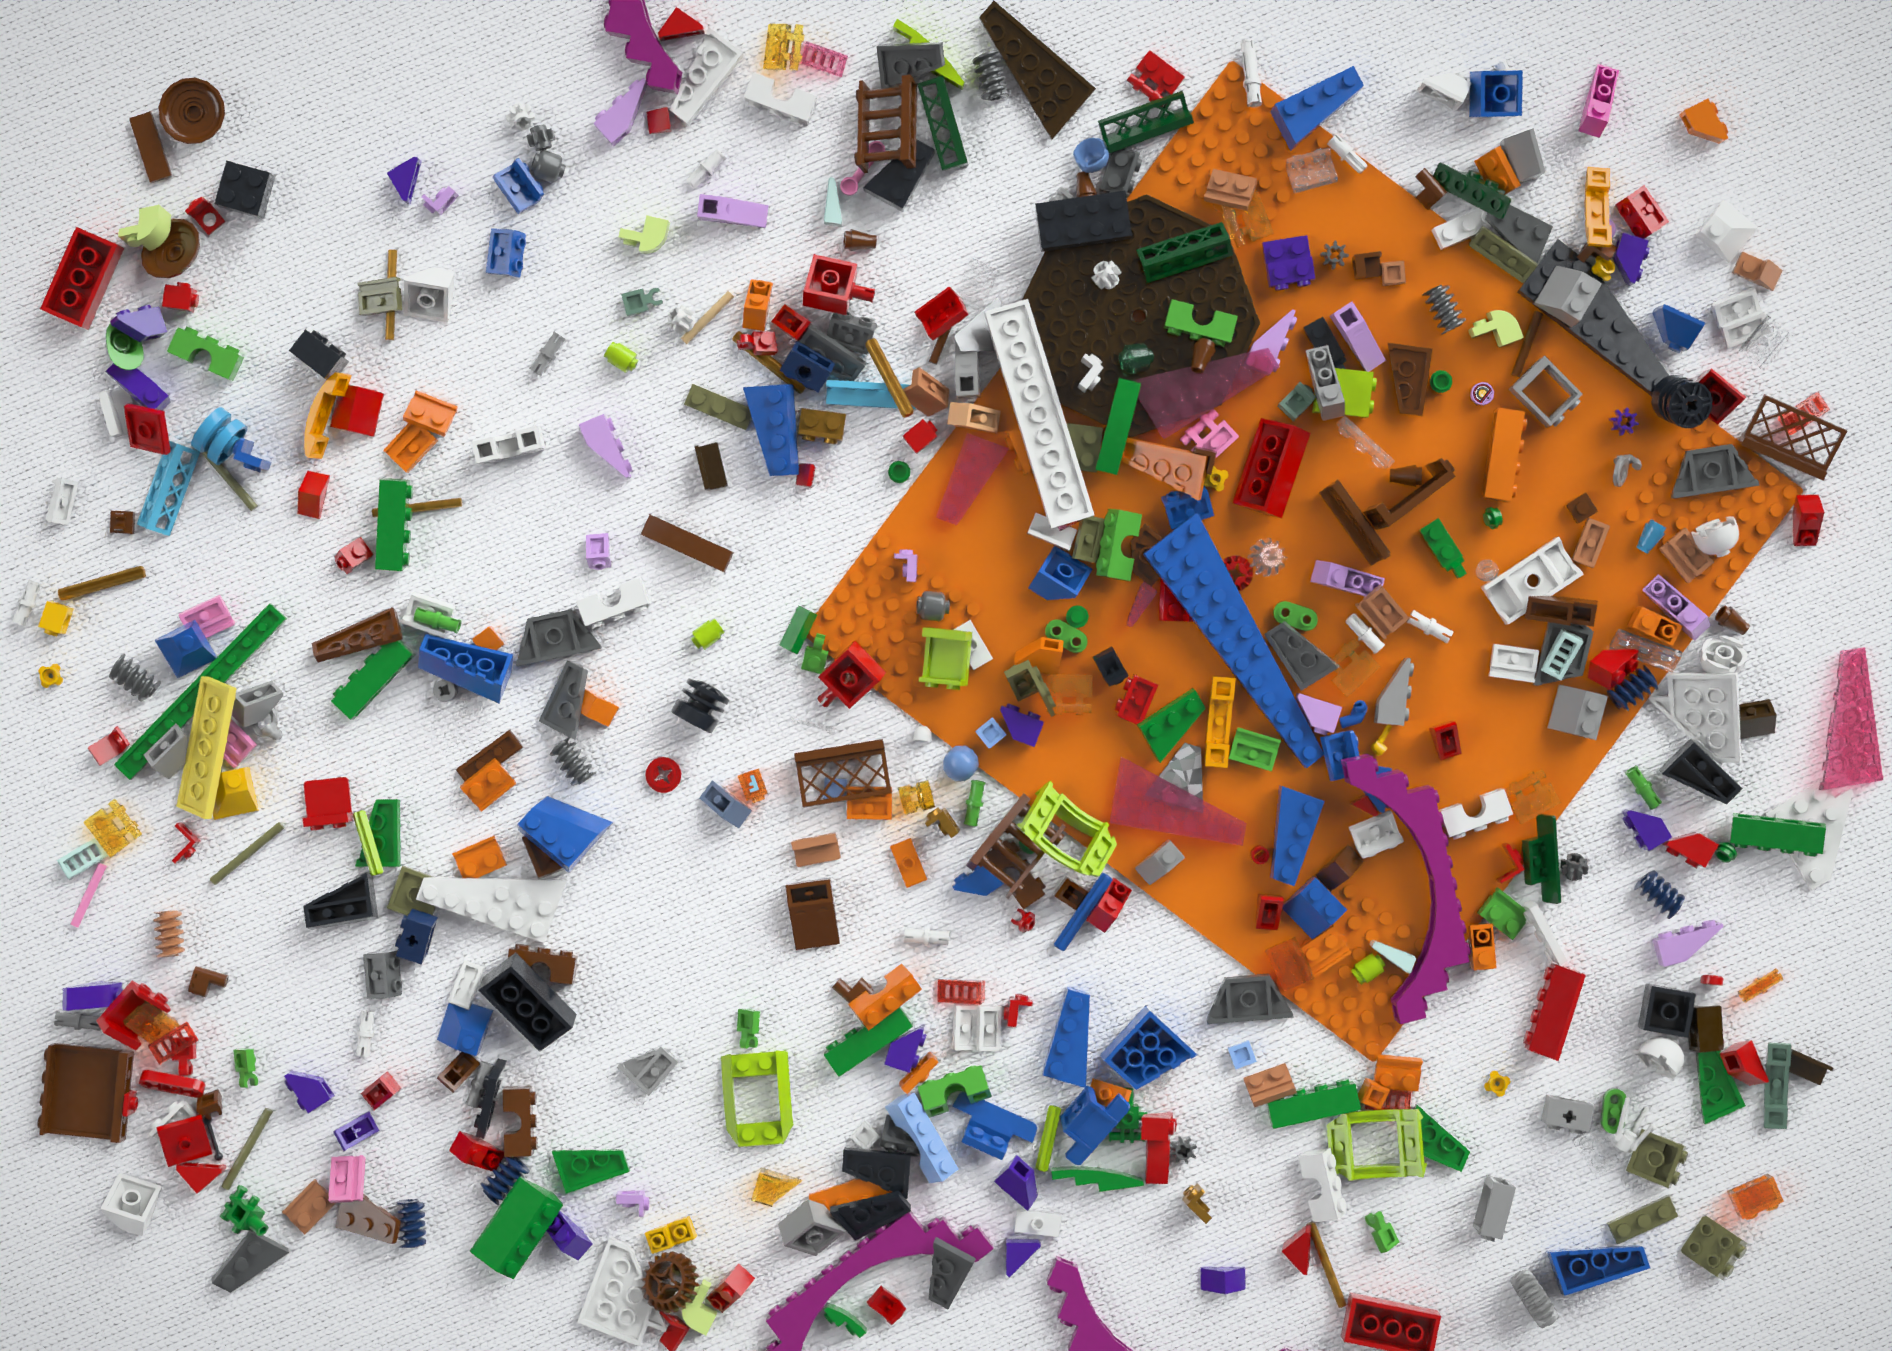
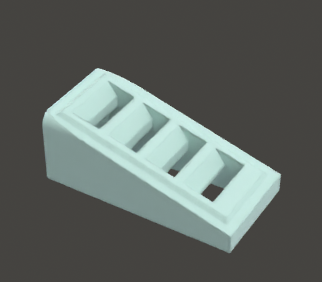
M830 177L828 179L824 224L842 227L836 181L833 177Z
M1562 628L1541 671L1562 680L1583 644L1582 638ZM1567 639L1573 642V645L1571 646L1563 641ZM1562 647L1568 650L1569 653L1566 654L1560 651L1559 648ZM1555 655L1565 659L1564 663L1555 659ZM1553 663L1561 667L1560 671L1550 667V664Z
M95 837L61 857L57 862L70 881L107 858L108 854L98 838ZM94 845L100 856L95 857L90 847ZM85 850L92 859L89 862L86 860L82 853ZM77 855L84 864L81 867L74 858ZM69 860H71L72 864L76 868V870H74L73 872L66 863Z
M1375 940L1370 941L1369 945L1406 973H1411L1416 960L1414 955Z

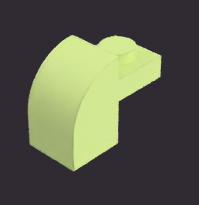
M159 204L139 209L138 225L119 229L118 237L130 247L143 245L149 251L154 250L169 235L171 214Z
M646 215L642 233L620 228L618 237L624 240L623 244L636 247L637 243L640 244L638 251L641 254H650L659 250L666 242L670 222L669 220Z
M1502 310L1490 311L1486 314L1489 322L1486 321V318L1474 322V327L1468 330L1471 339L1493 331L1498 348L1524 338L1515 317Z
M703 1279L701 1285L694 1288L697 1295H691L694 1297V1299L691 1298L693 1303H686V1309H682V1316L690 1328L706 1336L718 1311L702 1304L711 1286L710 1282Z

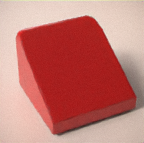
M668 107L646 112L649 134L672 132Z
M800 463L799 475L796 476L795 484L811 488L815 475V465Z
M1362 795L1350 803L1374 817L1378 816L1377 810L1366 795Z

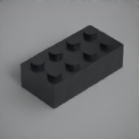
M1125 190L1035 203L1034 208L1041 252L1127 240L1132 236Z
M514 953L483 976L478 991L539 1052L573 1028L577 1014L517 953Z

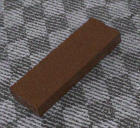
M149 111L130 117L129 121L149 182L155 183L173 177L152 112Z
M510 729L455 770L465 782L492 759L495 758L502 764L524 747Z

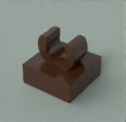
M111 510L110 533L134 534L135 512Z
M218 1089L197 1098L196 1110L199 1115H205L207 1119H211V1113L215 1111L218 1112L219 1116L222 1115V1095Z

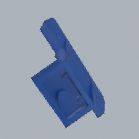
M1087 1085L1060 1116L1063 1132L1076 1141L1065 1153L1066 1158L1073 1164L1081 1165L1130 1110V1104L1119 1093L1105 1108L1097 1103L1095 1090Z
M960 1092L952 1107L971 1115L961 1142L999 1160H1003L1012 1135H1016L1031 1143L1034 1141L1037 1132V1125L1034 1122L990 1102L981 1100L971 1104L967 1094Z

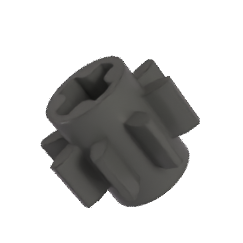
M546 124L530 128L531 134L526 135L530 147L535 146L536 151L547 150L552 147L551 141H555L552 128L547 129Z
M1336 240L1331 247L1325 244L1324 248L1327 251L1319 255L1325 258L1323 266L1328 263L1331 265L1332 270L1335 269L1336 264L1343 267L1345 264L1342 259L1349 256V254L1343 251L1346 245L1340 247L1337 245ZM1337 251L1339 253L1337 258L1331 259L1329 257L1332 254L1331 252Z
M1578 853L1567 854V859H1561V874L1571 881L1581 880L1582 874L1588 875L1589 866L1587 865V859H1584Z
M1179 1135L1176 1143L1170 1142L1174 1147V1150L1170 1151V1155H1177L1175 1158L1176 1163L1181 1159L1188 1164L1190 1157L1196 1158L1192 1150L1196 1149L1197 1146L1196 1144H1189L1191 1142L1190 1137L1182 1140ZM1181 1145L1188 1148L1186 1149V1154H1182L1179 1151L1181 1150Z

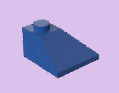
M1666 304L1654 308L1652 312L1663 343L1669 345L1668 349L1677 353L1689 350L1705 325V322Z
M1054 545L1028 589L1046 600L1076 598L1092 568L1072 558L1071 555Z
M196 620L155 639L156 644L177 679L217 658Z
M448 1003L437 1040L455 1050L477 1056L481 1052L494 1010L473 1003L470 1009L467 1010Z

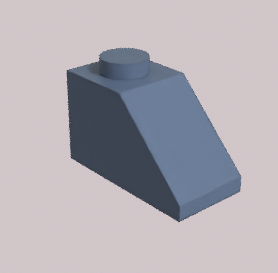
M713 780L699 797L722 819L737 828L741 827L752 812L741 800Z

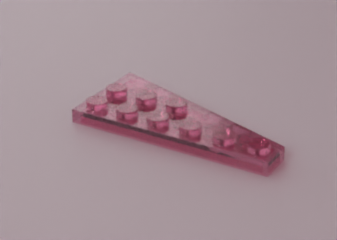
M1269 348L1211 361L1206 366L1203 374L1193 372L1190 366L1133 381L1141 383L1138 399L1163 439H1166L1280 368Z
M1865 647L1840 650L1836 676L1838 684L1837 690L1833 695V700L1835 701L1834 710L1830 714L1825 746L1827 748L1826 761L1823 762L1822 766L1824 774L1819 790L1883 781Z
M1120 757L1109 823L1243 846L1247 823L1131 761Z

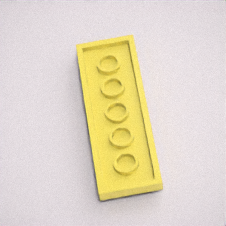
M201 676L176 807L203 819H212L237 688L206 676Z

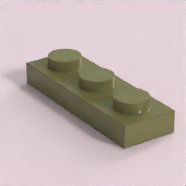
M1484 226L1480 228L1469 242L1471 248L1523 284L1537 267L1535 261Z
M692 384L684 403L688 407L746 431L752 419L749 407L695 384Z
M1665 1195L1607 1222V1225L1616 1244H1620L1679 1216L1670 1196Z

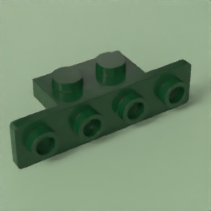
M1441 162L1438 163L1433 177L1447 192L1499 219L1504 218L1512 199L1504 195L1505 191L1498 187L1499 183L1490 179H1486V181L1481 179V174L1476 171H1458Z
M1537 814V836L1522 840L1525 885L1541 883L1542 901L1560 904L1562 901L1556 816Z

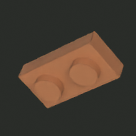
M1587 518L1571 560L1594 568L1610 526Z

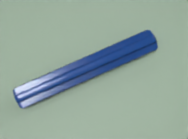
M1106 873L1100 874L1054 942L1056 948L1061 951L1067 949L1111 884L1113 879Z

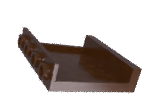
M1442 458L1426 464V468L1433 476L1430 480L1390 510L1382 502L1369 507L1363 513L1376 530L1389 527L1456 477L1453 473L1455 469L1448 460L1444 461Z
M63 1043L48 1045L44 1052L46 1070L42 1074L44 1091L40 1096L39 1102L40 1106H42V1112L37 1122V1126L40 1129L39 1135L50 1133L110 1140L112 1143L125 1141L128 1117L122 1116L125 1093L131 1091L134 1051Z

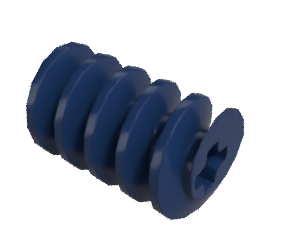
M1643 665V670L1640 668L1636 669V675L1629 674V681L1624 679L1621 682L1622 686L1616 684L1613 687L1614 691L1608 689L1607 694L1619 710L1624 708L1626 711H1629L1627 703L1630 702L1636 706V697L1643 701V692L1651 695L1650 687L1656 690L1659 688L1653 674Z
M1652 870L1639 879L1634 890L1641 887L1640 895L1643 896L1648 893L1647 901L1650 902L1655 899L1653 907L1656 908L1662 905L1660 913L1663 914L1669 911L1667 919H1671L1682 907L1685 896L1678 894L1676 888H1671L1669 882L1664 883L1665 879L1662 876L1658 877L1657 871Z
M505 1157L508 1164L499 1163L501 1171L493 1170L495 1178L487 1176L489 1184L480 1183L485 1195L496 1205H499V1200L505 1199V1193H509L519 1176L524 1178L523 1173H530L528 1167L517 1157L513 1159Z
M418 1199L396 1201V1204L403 1206V1208L396 1211V1213L403 1215L399 1220L404 1225L399 1228V1232L404 1233V1235L398 1237V1240L404 1241V1244L399 1247L415 1248L426 1244V1239L422 1237L426 1234V1230L421 1228L426 1225V1221L421 1220V1218L425 1217V1212L421 1211L425 1207V1203L420 1202Z

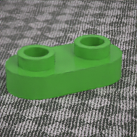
M1279 602L1273 609V616L1277 622L1282 623L1285 621L1291 627L1303 631L1312 630L1318 622L1317 614L1312 609L1291 602ZM1284 608H1287L1289 610V615L1287 617H1284L1281 614V611ZM1305 615H1308L1311 619L1308 624L1303 622Z
M1057 619L1050 621L1046 625L1045 634L1047 638L1063 640V648L1073 653L1082 652L1086 648L1088 640L1086 635L1080 630ZM1055 626L1061 629L1059 635H1054L1052 632ZM1075 637H1078L1081 641L1078 646L1072 644V640Z
M1617 1088L1607 1090L1602 1102L1600 1123L1602 1128L1610 1134H1616L1622 1108L1627 1097L1623 1091ZM1616 1095L1618 1100L1615 1103H1611V1097ZM1610 1118L1615 1119V1123L1613 1125L1608 1124V1120Z

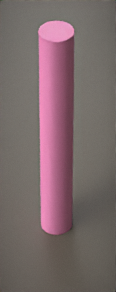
M98 863L70 923L72 926H80L106 870V865Z

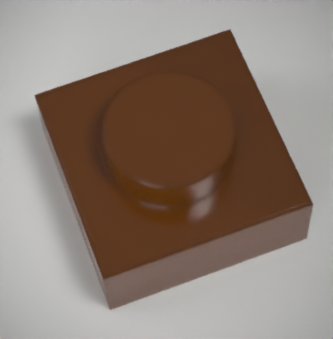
M1583 493L1566 504L1567 509L1577 524L1598 512L1587 493Z

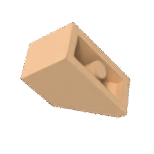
M950 402L947 424L966 429L997 433L1001 411L970 403Z

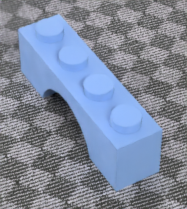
M915 1093L900 1095L885 1106L895 1125L906 1131L916 1143L921 1157L918 1165L929 1183L943 1182L959 1170Z

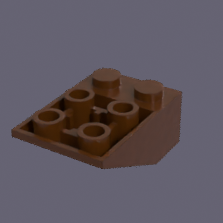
M831 877L786 883L785 888L795 949L801 950L840 944Z

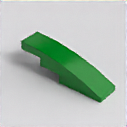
M1119 378L1095 470L1118 474L1141 383Z
M1088 1166L1050 1167L1052 1180L1074 1177L1076 1186L1098 1183L1099 1192L1144 1186L1141 1177L1122 1171Z

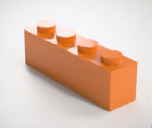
M1505 408L1494 409L1481 498L1510 502L1516 496L1517 485L1514 484L1515 475L1518 476L1520 472V462H1517L1518 454L1522 453L1524 447V440H1521L1522 431H1525L1527 427V418L1524 417V411Z

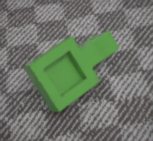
M817 633L813 647H806L802 670L821 674L825 669L829 651L822 650L826 635Z
M746 1008L738 1009L737 1031L741 1032L740 1048H757L758 1039L754 1034L759 1033L760 1011Z
M233 1049L235 1072H239L240 1088H248V1079L250 1080V1086H258V1078L252 1073L256 1071L254 1049Z
M1377 1211L1374 1215L1369 1213L1365 1216L1366 1223L1375 1230L1371 1234L1380 1253L1388 1252L1399 1243L1391 1223H1385L1381 1211Z

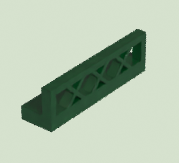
M940 76L917 83L942 171L958 166L959 168L967 167V157L944 77ZM936 84L938 93L935 99L932 100L925 96L923 87ZM927 101L932 103L930 108L928 107ZM934 105L943 109L944 115L940 122L931 117L930 112ZM945 119L947 122V126L943 124ZM933 122L938 124L936 130L934 128ZM940 127L949 130L950 138L947 143L937 138ZM951 140L953 143V147L949 146ZM939 144L944 146L942 152ZM947 148L955 152L956 162L944 163L943 155Z
M1183 91L1097 121L1103 142L1109 153L1194 123ZM1180 99L1182 108L1175 111L1168 109L1171 102ZM1158 108L1161 110L1157 117H1147L1150 109ZM1133 115L1140 117L1135 125L1129 126L1125 124L1128 118ZM1111 123L1119 125L1115 132L1106 134L1105 125Z
M1223 222L1136 250L1147 283L1233 256L1231 240ZM1220 231L1222 234L1217 237H1210V235L1215 232ZM1194 239L1199 240V242L1196 244L1188 243L1189 241ZM1169 247H1178L1174 251H1167ZM1151 253L1156 254L1155 257L1145 260L1144 255Z

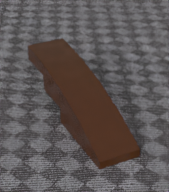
M649 514L640 534L724 573L734 552L651 514Z

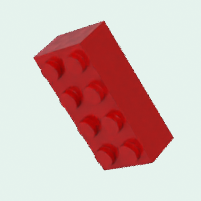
M75 227L40 310L89 330L124 248L86 230Z
M1349 1292L1341 1338L1347 1343L1386 1351H1434L1441 1315L1434 1309Z

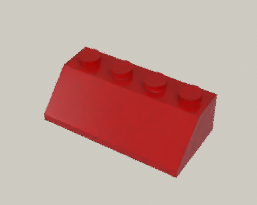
M1261 418L1233 504L1282 519L1311 433L1294 425Z
M1552 962L1550 967H1546L1543 977L1546 981L1544 987L1540 988L1537 994V1001L1539 1003L1537 1009H1533L1530 1022H1532L1530 1031L1527 1030L1524 1035V1048L1559 1061L1586 977L1585 974Z

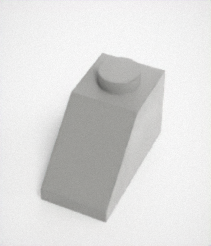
M272 680L238 692L234 700L232 716L244 728L261 722L281 700L284 692Z
M175 724L144 754V757L153 769L167 779H170L185 765L187 737L179 725Z
M1168 839L1136 866L1135 869L1151 885L1173 869L1185 857Z

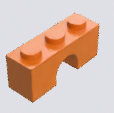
M902 963L884 976L887 984L882 991L877 994H869L865 991L848 1004L868 1031L922 990L916 979Z

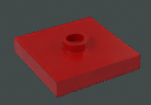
M126 404L124 412L130 447L162 455L169 454L171 450L165 412L135 404Z
M201 1114L156 1127L168 1167L212 1155V1149Z

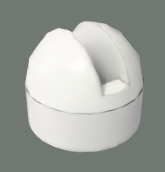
M923 725L917 727L914 731L913 740L931 741L932 734L930 729Z

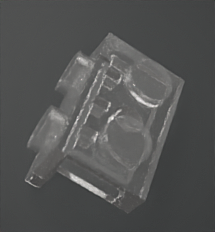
M1330 148L1317 149L1311 153L1295 155L1286 160V172L1294 193L1338 182V176L1331 159Z

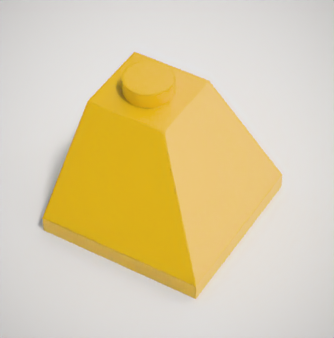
M250 767L221 772L213 809L214 820L259 811Z

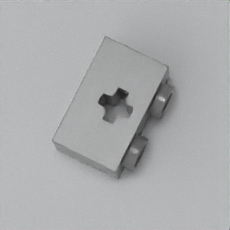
M1546 1094L1541 1121L1547 1124V1128L1560 1130L1561 1127L1569 1128V1132L1575 1134H1582L1583 1131L1590 1132L1594 1105L1590 1102ZM1570 1112L1572 1116L1565 1119L1563 1114Z

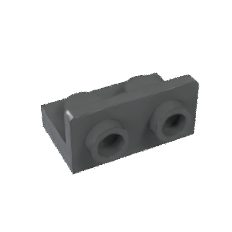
M1125 149L1112 152L1099 190L1107 193L1125 190L1126 194H1131L1135 181L1131 180L1134 171L1139 172L1142 159H1139L1140 152L1136 151L1134 153Z
M848 311L847 315L833 313L827 336L849 350L868 355L866 341L873 338L877 323L867 317L859 318L852 316Z
M397 951L363 954L367 999L392 998L402 995L400 959L396 956Z
M887 1114L880 1146L884 1147L886 1151L896 1152L898 1150L911 1153L912 1157H918L920 1152L914 1140L906 1131L897 1127L890 1115Z

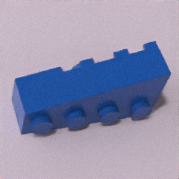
M1354 66L1273 106L1270 113L1290 151L1360 92L1364 84Z
M792 384L743 387L769 475H799L794 386Z
M425 634L419 648L418 668L500 704L512 673L513 654Z
M1279 785L1270 877L1295 886L1325 801Z
M1067 986L1042 1069L1043 1076L1086 1088L1090 1007V994L1088 992Z
M1640 1245L1546 1250L1558 1288L1564 1296L1651 1269L1644 1247Z

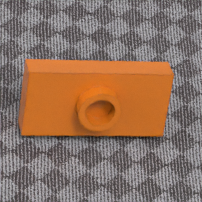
M911 838L890 846L906 888L928 880Z
M928 1052L917 1063L916 1069L912 1068L910 1073H907L899 1081L901 1089L906 1094L918 1083L921 1084L928 1078L929 1072L939 1063L936 1056Z
M1094 1078L1090 1085L1095 1090L1097 1103L1108 1106L1118 1093L1128 1102L1132 1092L1131 1090Z

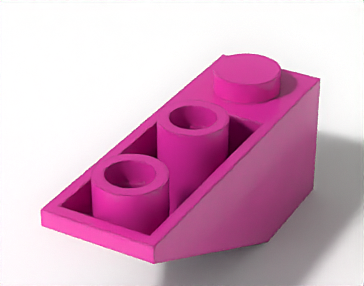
M1597 64L1582 112L1578 132L1600 138L1609 121L1619 70Z

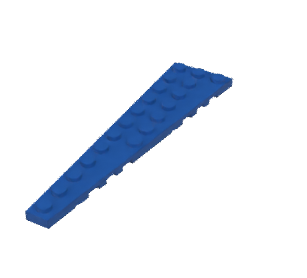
M1198 513L1193 514L1143 555L1304 768H1308L1321 758L1324 753Z

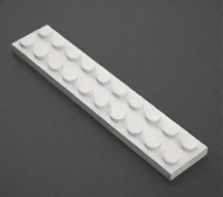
M1028 299L985 311L986 322L1050 529L1094 516Z

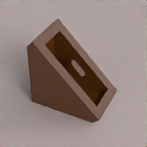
M1347 845L1315 875L1331 892L1348 880L1363 863V860Z
M1065 876L1053 895L1066 905L1077 910L1088 894V891Z
M460 1052L439 1074L437 1079L454 1093L476 1070L480 1062L471 1054Z

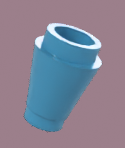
M1650 519L1648 524L1645 523L1636 548L1648 554L1665 535L1666 527Z

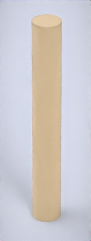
M727 291L681 339L688 344L734 296Z

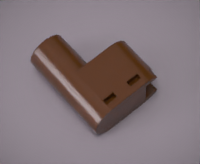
M1423 168L1415 176L1425 188L1416 198L1429 210L1447 191L1426 168Z
M196 966L191 977L188 992L206 998L211 984L225 988L229 975Z
M862 977L852 988L841 978L832 986V989L848 1003L865 991L869 994H872L874 991L871 988L872 986Z

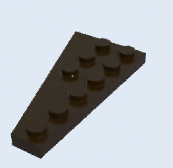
M993 0L981 14L979 20L1052 141L1094 93L1096 88Z

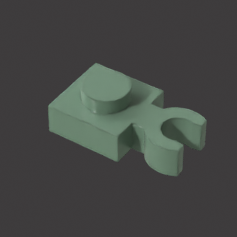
M643 288L621 294L627 317L648 312L649 304L654 306L662 305L663 300H653V295L659 293L660 289L653 288L648 294L644 293Z

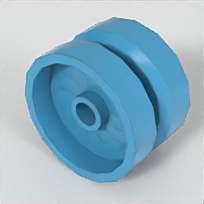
M219 407L200 425L193 436L191 446L200 453L208 451L207 458L216 465H220L231 456L235 443L240 441V438L245 437L248 426L238 419L231 421V413L223 407Z

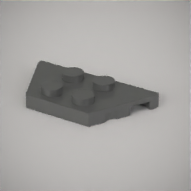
M1732 444L1685 451L1671 499L1759 486V482L1750 473L1748 466L1738 456V452Z
M572 609L527 618L524 636L520 645L521 648L516 660V667L602 649V647Z
M1548 622L1533 685L1538 686L1561 681L1541 671V668L1562 628L1581 637L1583 640V644L1562 680L1583 676L1593 637V631L1588 626L1572 623L1570 626ZM1567 639L1563 641L1571 646L1573 645V642ZM1562 647L1559 648L1560 651L1566 654L1569 653L1568 650ZM1555 655L1554 657L1555 659L1563 663L1565 661V659L1561 658L1558 655ZM1553 663L1550 664V667L1560 671L1561 667Z
M1270 974L1224 977L1206 1021L1207 1025L1294 1018Z

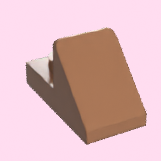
M1741 252L1732 273L1774 291L1783 270L1770 259L1763 261L1748 253Z

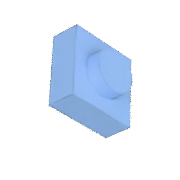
M993 717L975 731L989 749L1007 735Z
M828 778L824 780V789L830 782ZM835 779L838 783L846 787L847 779ZM833 782L826 791V794L835 798L841 794L843 789Z
M1249 1040L1227 1047L1235 1069L1257 1062Z

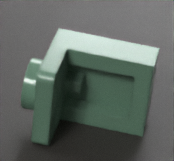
M1299 382L1277 407L1294 422L1312 404L1316 396L1308 385H1303Z

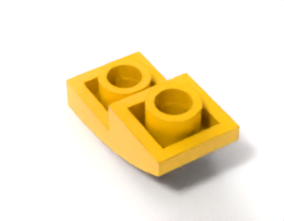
M690 1216L672 1221L644 1233L652 1254L697 1237Z

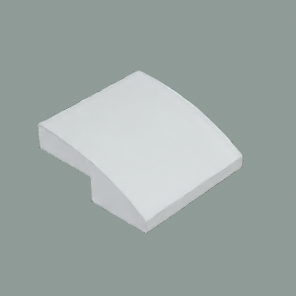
M1753 287L1711 303L1718 328L1728 349L1770 333L1765 312L1761 310L1756 289Z
M954 1005L952 1049L1000 1051L1002 1006Z

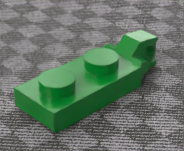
M1439 518L1419 530L1442 568H1445L1447 572L1452 570L1457 579L1467 574L1461 564L1465 561L1462 557L1463 555Z

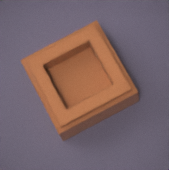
M1404 261L1381 263L1382 286L1406 284Z

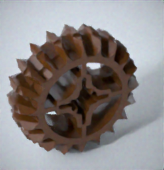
M674 1251L670 1253L662 1252L661 1256H654L655 1262H648L649 1270H643L646 1273V1278L641 1279L645 1282L641 1289L646 1292L643 1297L648 1300L647 1304L654 1307L655 1310L663 1311L664 1313H676L679 1311V1308L686 1309V1303H693L690 1298L691 1295H697L694 1288L700 1286L695 1282L700 1277L697 1273H694L697 1267L692 1264L693 1261L690 1258H687L682 1253L678 1254Z

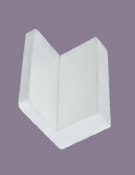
M123 388L112 392L102 391L97 393L110 436L117 438L127 435L124 406L128 403L134 404L132 396Z
M1035 513L1027 534L1069 551L1077 530L1067 525L1050 529L1047 517Z

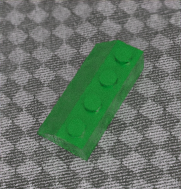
M519 1176L471 1248V1254L494 1271L514 1280L563 1207L562 1202L553 1192Z

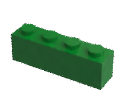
M382 478L379 480L375 570L403 571L406 569V566H409L410 553L406 552L407 544H410L411 530H408V521L412 520V508H409V499L413 498V485H410V480Z
M401 640L381 645V649L376 654L371 653L364 660L366 665L360 671L356 669L348 677L349 683L345 687L341 685L333 693L334 698L331 702L350 720H354L416 655Z
M1733 813L1730 843L1738 848H1748L1749 845L1757 846V849L1762 851H1771V848L1780 849V852L1786 854H1794V851L1804 852L1803 854L1806 856L1816 857L1817 854H1823L1826 824Z
M900 1006L869 1031L865 1026L858 1030L854 1027L844 1034L845 1039L839 1043L835 1040L825 1047L827 1051L824 1052V1057L837 1076L840 1077L911 1029L913 1023Z
M1348 1078L1335 1081L1336 1084L1327 1086V1083L1314 1085V1089L1305 1091V1088H1298L1295 1094L1267 1103L1271 1127L1276 1129L1361 1110L1356 1084L1353 1080L1349 1081Z

